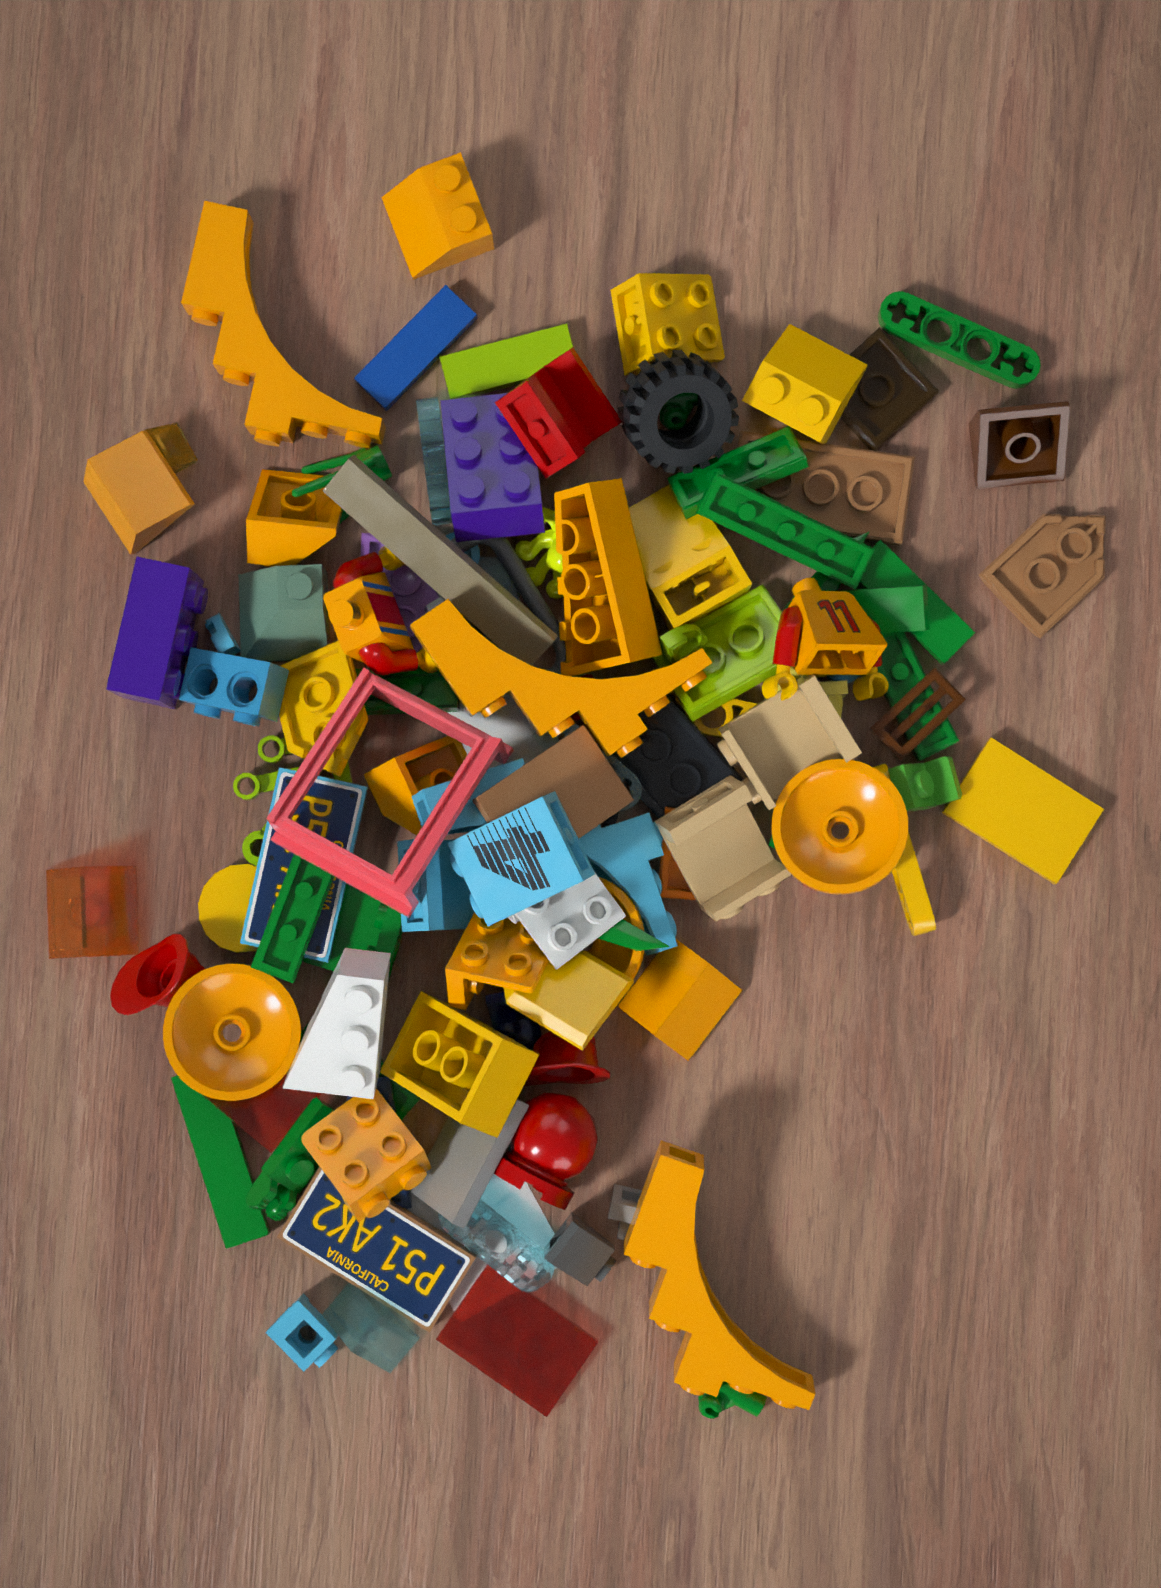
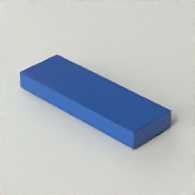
M445 284L354 377V381L387 412L478 319L477 314Z

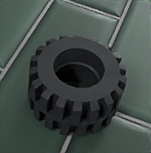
M672 350L671 358H668L664 352L654 354L655 362L649 364L644 359L639 363L640 373L635 376L630 372L625 380L630 386L629 389H621L619 400L624 406L618 407V417L623 422V425H621L622 430L641 457H644L656 469L660 465L665 472L673 474L677 467H679L683 474L692 473L693 465L696 464L701 469H704L711 465L708 460L711 456L715 454L719 459L725 453L721 447L723 443L728 442L731 444L735 437L730 427L738 426L739 416L733 410L739 407L737 398L731 393L733 389L708 361L705 362L699 355L691 352L687 356L682 350ZM681 393L698 394L697 411L691 421L682 429L665 431L657 428L659 412L670 398Z

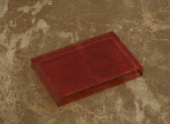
M490 1263L486 1264L436 1336L437 1341L546 1417L598 1344L597 1338Z

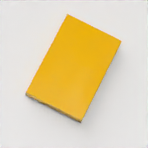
M990 737L959 784L962 792L961 799L947 803L941 813L1052 884H1057L1104 809Z

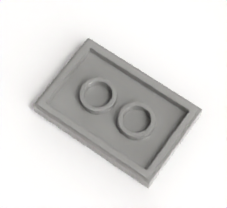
M517 1098L498 1138L463 1125L449 1116L427 1157L432 1168L426 1172L425 1179L418 1186L411 1189L410 1192L451 1223L465 1228L529 1105Z

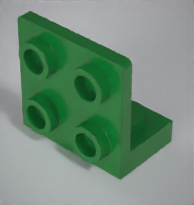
M346 884L330 961L327 963L304 958L303 962L334 971L345 948L391 953L389 984L403 935L401 913Z

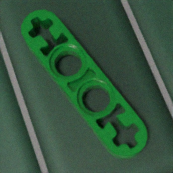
M902 291L893 292L885 297L879 307L878 322L881 328L888 334L1009 388H1025L1032 383L1040 371V358L1036 351L1029 346L912 294ZM898 304H902L906 307L904 314L915 320L919 312L926 314L919 325L918 333L911 331L915 324L914 321L902 318L899 323L893 322L891 320L893 313L887 310V308L895 309ZM936 320L945 322L950 328V338L941 343L931 340L926 330L930 322ZM975 338L984 339L990 346V356L985 360H974L967 352V343ZM1001 347L1007 350L1002 359L1014 363L1018 357L1026 360L1024 367L1030 372H1023L1020 377H1016L1012 374L1014 367L1004 361H1001L997 369L991 365L999 355Z

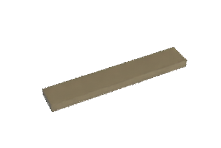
M352 455L323 489L327 496L445 600L449 599L463 616L504 652L532 666L558 637L555 632L355 455Z

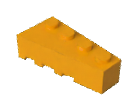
M622 478L589 482L555 492L556 552L562 555L563 566L561 576L557 577L558 595H564L565 621L559 622L560 640L565 641L566 661L561 662V675L574 676L663 655Z

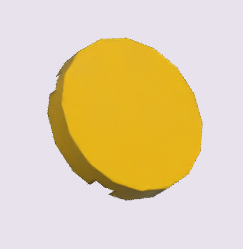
M250 864L230 865L216 872L202 889L198 902L199 921L206 935L221 948L237 953L257 951L258 947L240 943L257 866Z

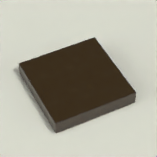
M880 327L850 354V356L868 366L840 417L856 436L873 451L880 448L939 393V390Z

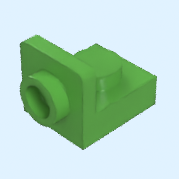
M944 756L925 763L902 764L888 769L891 782L901 794L907 812L929 809L959 800L962 797L953 759L950 756Z

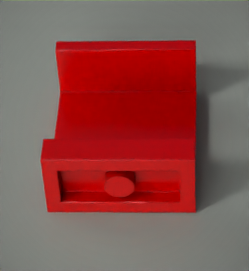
M573 347L539 369L495 402L545 478H548L581 457L586 452L584 448L622 422Z

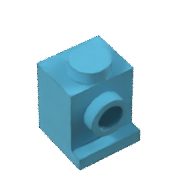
M304 1293L265 1332L303 1372L313 1362L320 1368L338 1350V1347L333 1342L340 1334L309 1302L310 1299ZM306 1325L311 1326L316 1331V1338L310 1341L305 1340L301 1336V1328Z

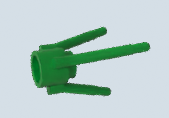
M378 445L368 450L361 448L350 454L306 465L301 469L302 473L311 474L340 467L352 455H355L383 481L393 477ZM338 471L293 489L292 496L296 498L326 487ZM344 510L342 511L339 525L350 516Z

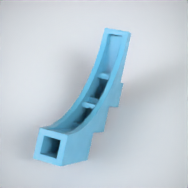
M523 758L489 768L447 835L469 833L487 824L472 800L525 765ZM451 781L422 789L412 796L421 827H423ZM650 813L603 828L599 824L579 838L596 875L620 887L637 907L643 922L644 931L670 946L644 950L646 956L678 946L675 939L677 935L675 921L672 915L665 910L660 896L662 893L661 880L657 872L651 869L649 864L650 860L664 855L662 850L663 837L655 822L652 821Z

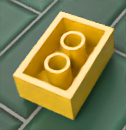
M421 991L380 1073L459 1123L498 1138L539 1054L461 1009L449 1007L448 1003Z

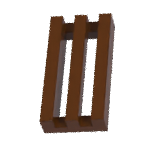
M935 667L874 723L869 730L881 740V743L886 748L890 749L898 761H901L966 699ZM935 681L940 687L889 734L884 727ZM947 694L952 700L901 747L896 740Z

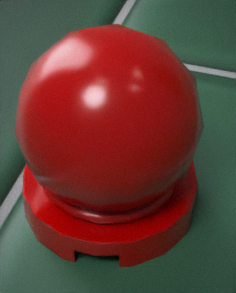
M544 1093L525 1102L529 1106L509 1143L510 1151L506 1152V1154L504 1153L494 1174L520 1190L524 1182H527L543 1194L540 1200L566 1210L575 1194L574 1191L567 1187L568 1182L566 1180L581 1174L594 1156L598 1141L595 1120L576 1098L561 1093Z

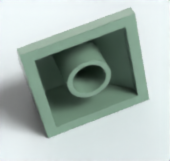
M322 564L274 566L238 574L241 657L266 662L292 661L330 644L329 616L323 600V594L328 592V573Z

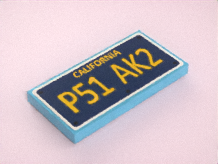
M279 767L269 813L297 771ZM318 776L291 817V820L354 853L368 787ZM268 821L240 940L241 944L259 947L294 855L292 852L272 842L271 838L275 830ZM337 877L334 878L304 958L327 963L330 961L347 884Z

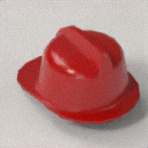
M172 934L126 962L112 984L110 994L111 1005L117 1013L123 1015L138 1013L152 1005L168 1007L178 989L188 979L206 968L200 965L199 960L189 951L188 943L184 936Z
M550 1031L542 1035L533 1046L532 1051L539 1054L524 1086L551 1083L593 1084L610 1079V1072L605 1068L599 1067L594 1036L582 1051Z

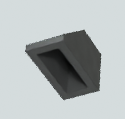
M573 1212L570 1213L544 1247L545 1260L586 1286L594 1278L601 1282L616 1262L611 1256L615 1251L614 1244Z

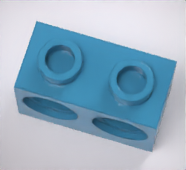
M191 647L179 700L195 705L193 713L220 719L221 711L234 713L233 721L259 727L261 719L278 722L289 670L271 662ZM215 677H217V687L215 691L210 694V684ZM257 684L256 697L249 702L250 689Z

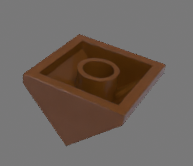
M1063 401L978 410L969 422L976 489L1064 481L1070 415L1069 402Z

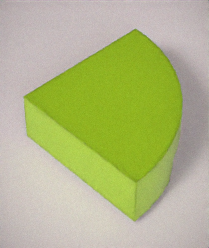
M696 624L681 625L660 636L663 654L671 664L697 651L709 641Z

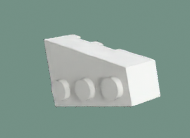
M351 948L344 949L325 988L322 999L314 1015L311 1017L306 1032L299 1044L296 1056L287 1072L283 1085L284 1089L374 1099L381 1067L391 953Z

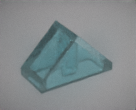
M348 1283L322 1314L351 1352L389 1373L392 1372L420 1338L375 1298L351 1283Z

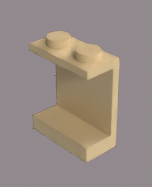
M813 674L804 675L796 680L798 688L792 697L781 701L782 690H780L774 697L765 699L718 729L724 739L717 743L730 766L739 762L748 777L741 782L746 784L753 797L754 805L763 800L768 810L776 807L773 800L778 798L786 784L801 770L815 763L831 759L843 758L847 763L862 753Z
M732 776L726 777L654 821L700 909L715 921L737 915L742 911L745 903L757 896H764L774 892L780 887L782 880L792 875L781 862L774 858L747 805V803L753 800V797L746 784Z

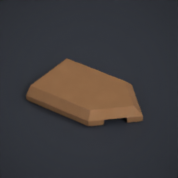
M1042 514L979 574V577L1033 635L1040 639L1105 578V560L1103 559L1106 516Z

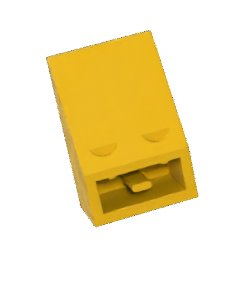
M669 485L629 507L648 594L669 631L681 625L693 624L749 592L752 582L715 523L699 514L685 519Z

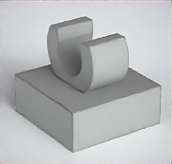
M614 1184L608 1219L619 1221L617 1239L624 1240L642 1190Z

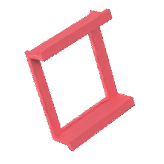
M363 668L267 816V821L275 830L271 840L275 844L410 918L419 903L412 892L416 883L493 760L505 764L514 751L513 747L504 743L501 738L490 736L383 678L372 674L370 670ZM370 695L471 747L470 752L392 875L291 820V817Z

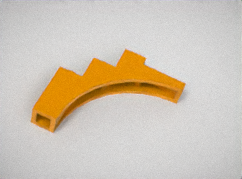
M204 201L181 304L188 315H192L191 320L207 326H217L218 321L222 322L212 364L217 372L223 375V380L228 383L248 386L249 381L254 382L244 423L249 433L255 435L254 440L269 446H280L281 441L293 443L298 426L302 427L301 433L321 439H326L328 433L345 437L344 442L357 447L370 448L371 442L383 444L386 430L383 418L349 408L318 391L292 369L270 341L261 323L252 291L250 250L254 222L248 210Z
M449 599L410 624L411 630L471 717L480 712L484 719L507 704L502 696L509 692L538 736H542L548 731L552 738L556 737L575 724L571 715L577 712L605 755L609 756L617 752L621 758L643 743L639 735L648 729L638 714L644 711L647 717H650L670 703L666 694L680 685L685 692L707 678L703 669L712 664L704 649L701 648L669 666L637 676L609 679L571 677L531 666L500 650L475 630Z
M661 1140L624 1239V1255L629 1256L632 1262L644 1268L653 1269L656 1266L661 1267L649 1300V1319L654 1320L660 1328L670 1332L686 1331L674 1361V1383L679 1384L683 1390L694 1395L701 1396L706 1393L717 1397L722 1382L725 1381L738 1392L744 1394L757 1392L771 1397L776 1404L782 1407L794 1409L798 1406L810 1410L815 1397L813 1375L780 1361L753 1342L728 1316L710 1287L698 1255L695 1235V1209L705 1170L704 1155Z

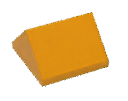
M147 430L141 431L87 459L83 482L131 555L140 551L195 504Z
M676 939L678 946L658 952L618 1004V1007L689 1061L741 993L742 989Z

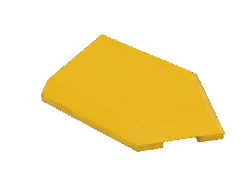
M339 640L281 665V667L288 669L289 673L279 717L288 751L303 759L306 758L357 679L353 659L343 652ZM363 705L323 769L341 777L368 722L365 705Z
M582 950L557 970L548 961L534 992L526 993L504 987L503 990L508 1006L583 1051L633 985L634 980Z

